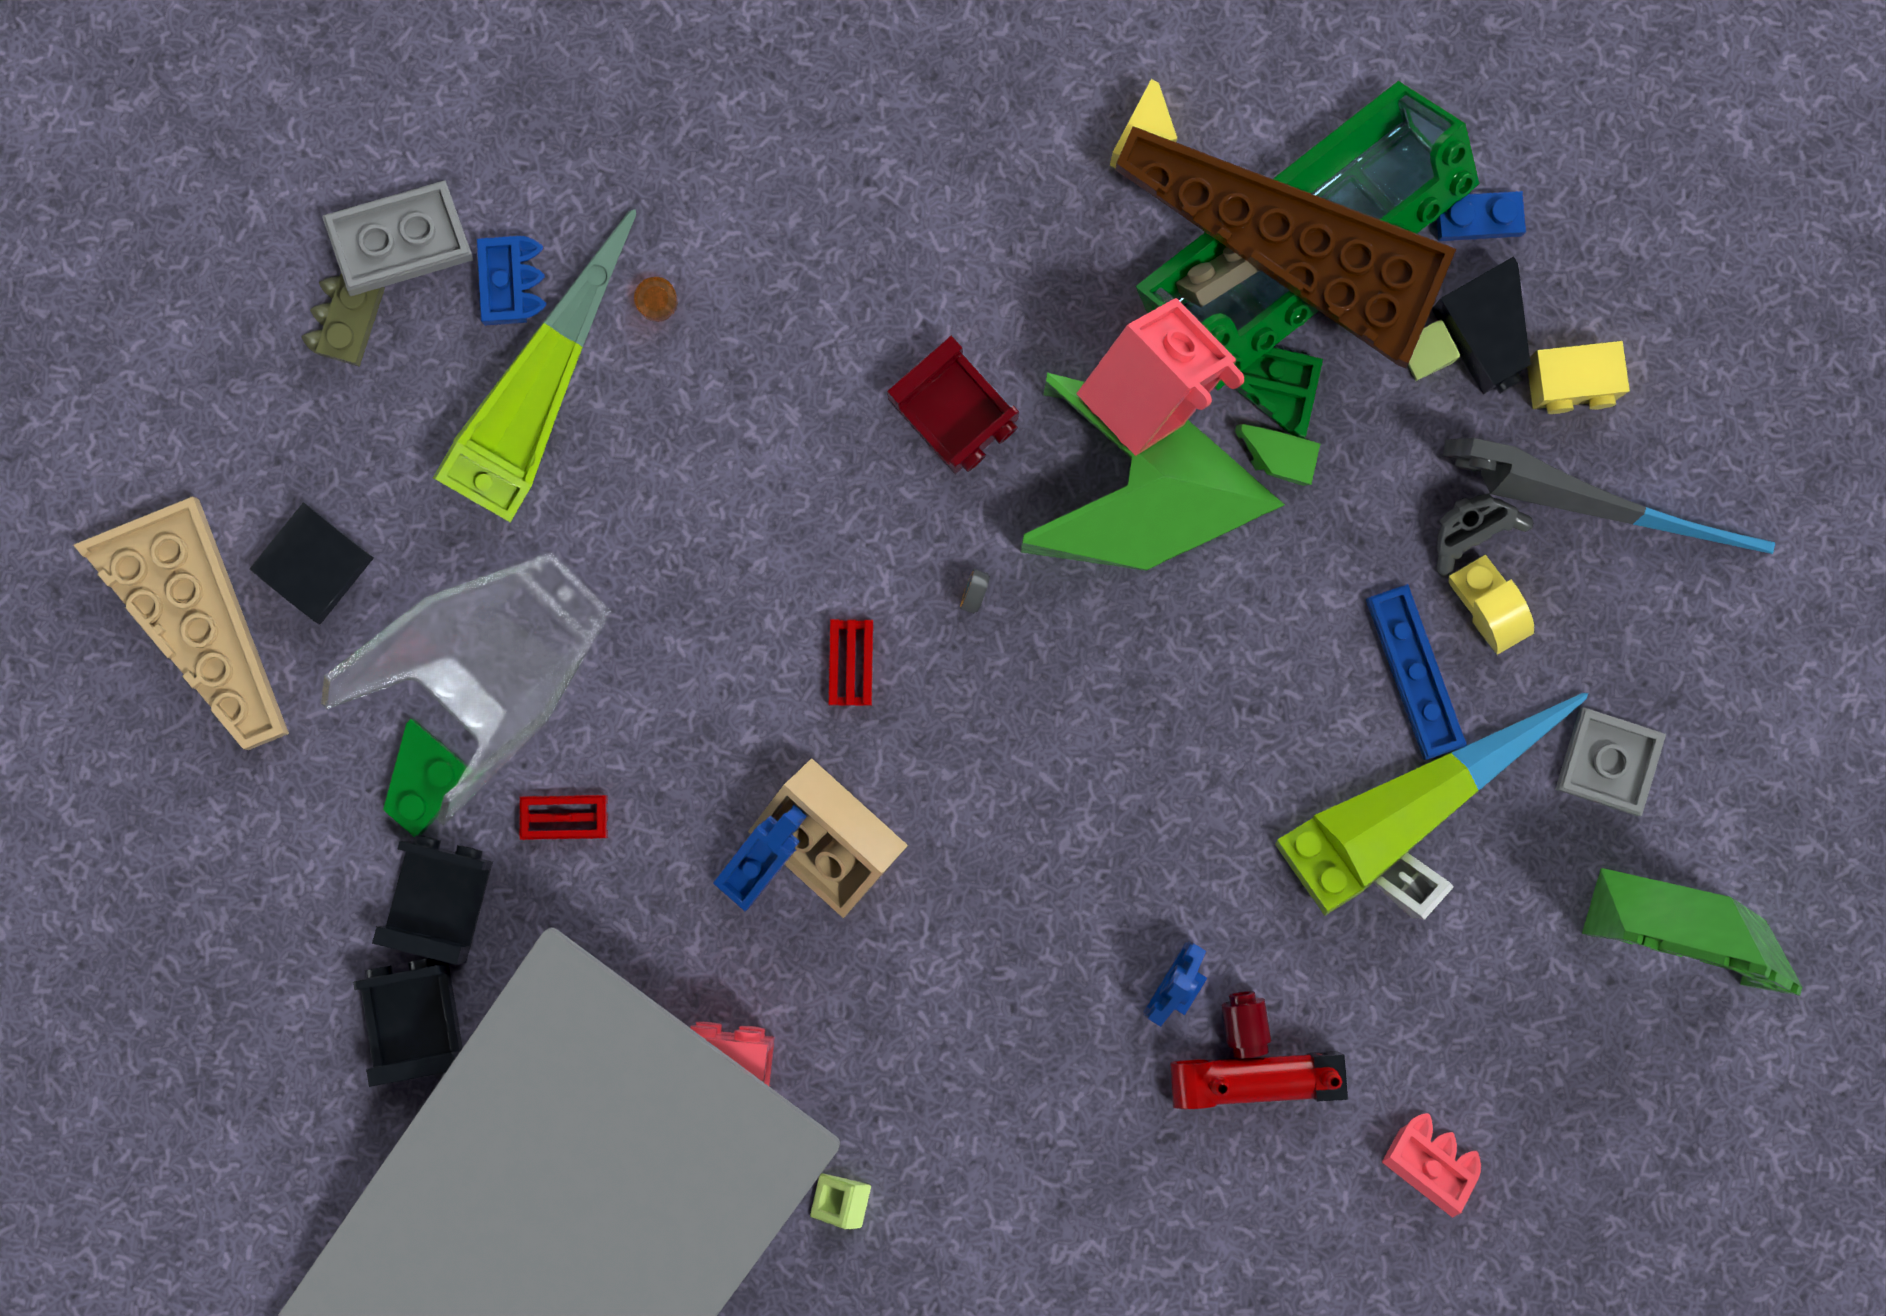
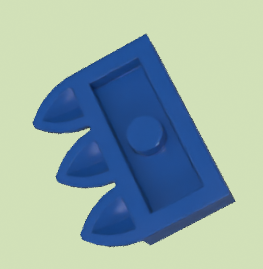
M526 236L477 239L481 322L485 326L527 323V318L538 314L546 307V302L540 297L525 293V290L536 286L545 278V274L539 269L524 264L525 261L534 258L544 249L536 240Z

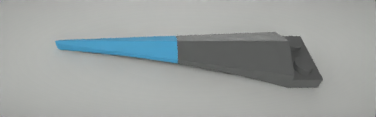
M1477 438L1446 439L1442 456L1456 459L1455 467L1473 471H1480L1482 469L1481 475L1492 495L1773 554L1775 542L1704 526L1644 507L1583 482L1517 447Z

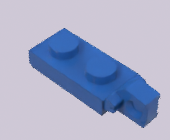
M793 805L787 813L785 812L778 821L770 815L754 829L713 884L746 912L797 850L795 848L800 841L793 834L806 819L807 815L796 805Z

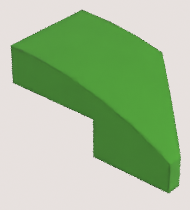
M1245 424L1236 425L1235 433L1239 439H1244L1254 458L1251 460L1255 471L1264 469L1267 475L1302 486L1312 485L1320 448L1319 443L1265 428Z

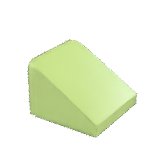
M1441 319L1423 328L1409 361L1408 367L1416 381L1453 364L1460 357L1459 351Z
M821 1173L810 1217L843 1229L861 1228L871 1185Z

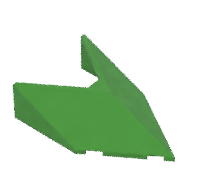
M1047 373L1043 396L1065 399L1131 458L1127 486L1025 533L1022 540L1021 553L1147 571L1285 505L1189 420H1187L1183 427L1135 456L1119 441L1118 437L1102 420L1090 411L1089 407L1076 394L1085 382Z
M1600 869L1582 934L1618 940L1632 945L1634 943L1657 952L1700 960V962L1739 972L1742 974L1740 985L1800 996L1802 985L1767 921L1732 897L1609 869Z

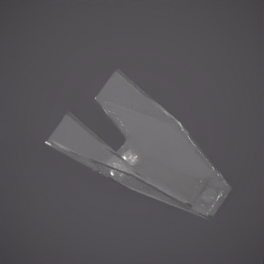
M551 552L425 597L324 675L321 704L326 709L407 680L420 683L478 743V749L459 782L443 797L437 820L444 826L548 722L608 619L611 610Z

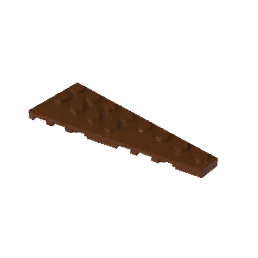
M1132 127L1117 160L1116 171L1396 365L1407 368L1454 257L1456 248L1140 128Z

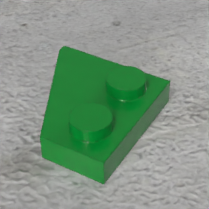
M1273 347L1269 352L1242 371L1244 383L1235 390L1291 435L1305 439L1323 359Z
M410 719L405 726L383 810L413 837L415 835H422L476 772L416 720Z

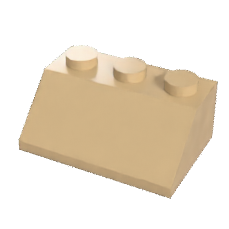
M811 758L782 786L748 832L751 834L770 815L778 821L793 805H796L807 815L806 819L793 834L800 843L796 846L795 849L797 850L786 862L785 866L844 918L908 845Z

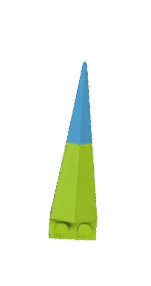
M1581 693L1314 815L1312 819L1277 839L1275 846L1324 916L1361 894L1466 801L1587 699L1588 693Z

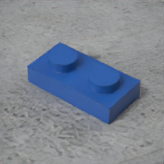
M1523 191L1468 194L1437 218L1438 241L1522 237L1526 233Z

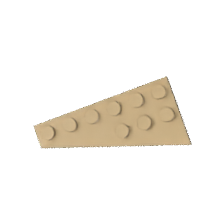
M190 497L73 545L83 557L89 560L99 572L98 576L107 586L114 590L126 605L125 608L164 655L174 662L184 674L183 678L192 688L199 692L211 707L213 714L243 749L251 750L289 734L199 499Z

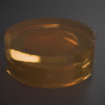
M649 277L637 286L634 293V302L644 318L659 322L668 319L674 314L678 305V297L674 287L668 280L661 277Z

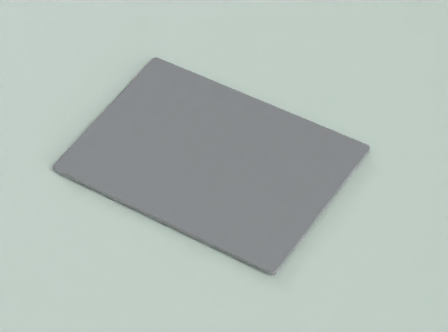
M548 928L536 941L278 1316H717L840 1148V1140L559 930Z

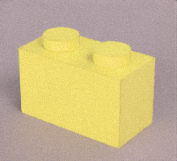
M1623 341L1537 350L1530 356L1531 365L1527 369L1533 409L1547 408L1548 414H1560L1574 410L1573 405L1589 403V407L1592 410L1604 409L1615 406L1616 400L1630 391Z

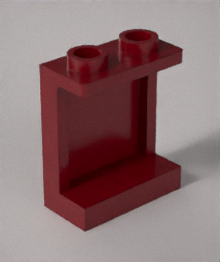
M952 335L887 391L888 400L954 474L958 473L962 468L967 472L971 471L986 457L983 450L994 440L999 444L1003 443L1018 429L1015 422L1019 418V411L1014 405L1010 407L963 355V348Z

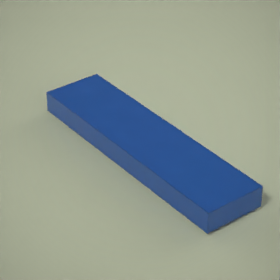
M1407 584L1365 599L1423 760L1467 746L1409 585Z

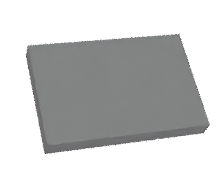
M446 180L322 215L350 297L473 261Z

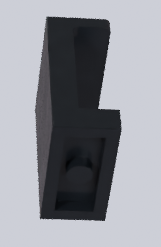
M421 959L408 962L409 971L394 974L391 965L365 970L366 979L353 982L354 990H361L373 1067L366 1069L369 1087L445 1073L462 1050L463 1046L449 963L435 965V959Z

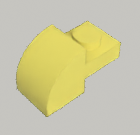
M1486 555L1449 575L1450 586L1472 613L1473 624L1497 655L1534 634L1533 618L1521 592L1512 579L1506 582Z

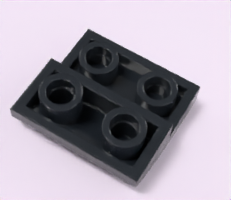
M303 502L250 567V570L293 606L320 625L374 557Z

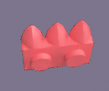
M1428 1113L1421 1114L1399 1129L1382 1163L1453 1218L1462 1213L1481 1173L1479 1153L1471 1151L1455 1161L1457 1153L1455 1134L1453 1132L1444 1133L1431 1142L1433 1133L1431 1116Z

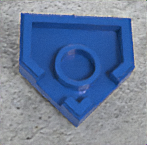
M1190 941L1188 943L1185 942L1143 1011L1147 1019L1161 1027L1174 1010L1183 1015L1187 1013L1207 980V977L1198 972L1206 954L1204 949Z

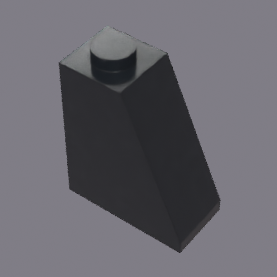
M1513 256L1443 296L1432 307V311L1437 319H1441L1444 322L1459 351L1460 357L1483 395L1494 388L1501 394L1522 381L1519 374L1531 365L1519 266Z

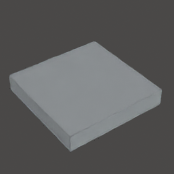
M1584 707L1580 708L1555 790L1635 816H1642L1666 734Z

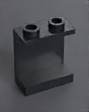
M415 835L414 842L399 841L397 849L406 851L387 923L383 926H376L372 944L456 965L466 963L493 861L481 859L483 851L471 847L457 845L455 852L440 849L441 840L422 835Z

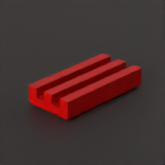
M830 619L829 706H872L873 620ZM839 630H847L846 697H838ZM856 630H864L863 697H855Z
M608 795L520 797V840L608 838ZM597 804V813L529 814V805ZM597 821V830L529 831L530 822Z

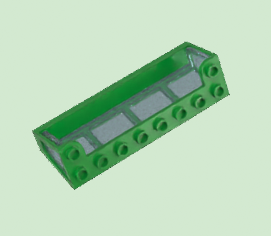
M1400 81L1389 87L1273 178L1276 181L1416 234L1434 222L1441 214L1460 199L1467 196L1480 184L1466 123ZM1204 232L1135 287L1147 313L1177 298L1236 358L1234 365L1242 372L1295 329L1302 326L1318 310L1261 270L1203 307H1199L1182 298L1176 282L1187 276L1189 270L1194 266L1209 262L1221 255L1226 247ZM1220 380L1214 388L1218 391L1226 384Z

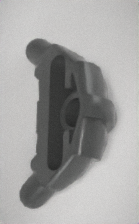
M1489 493L1477 495L1469 500L1465 497L1456 501L1454 508L1440 519L1441 527L1437 535V572L1443 576L1451 574L1454 569L1455 559H1460L1463 551L1465 552L1472 546L1483 543L1490 539L1491 535L1503 531V529L1510 531L1512 528L1524 532L1529 531L1533 527V519L1519 512L1515 506L1501 499L1493 498Z

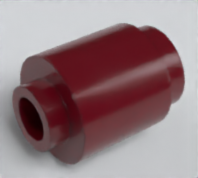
M1254 991L1230 994L1229 1001L1221 1006L1227 1044L1229 1048H1233L1234 1057L1253 1058L1269 1053L1267 1044L1271 1042L1265 999L1256 998Z

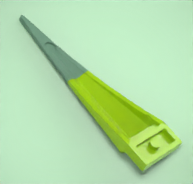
M636 209L628 211L460 430L433 476V479L510 523L533 484L581 350L636 217Z

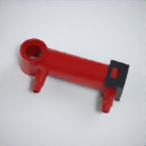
M1338 1051L1230 1060H1180L1170 1063L1173 1108L1202 1109L1222 1104L1314 1099L1317 1102L1348 1100L1345 1055Z

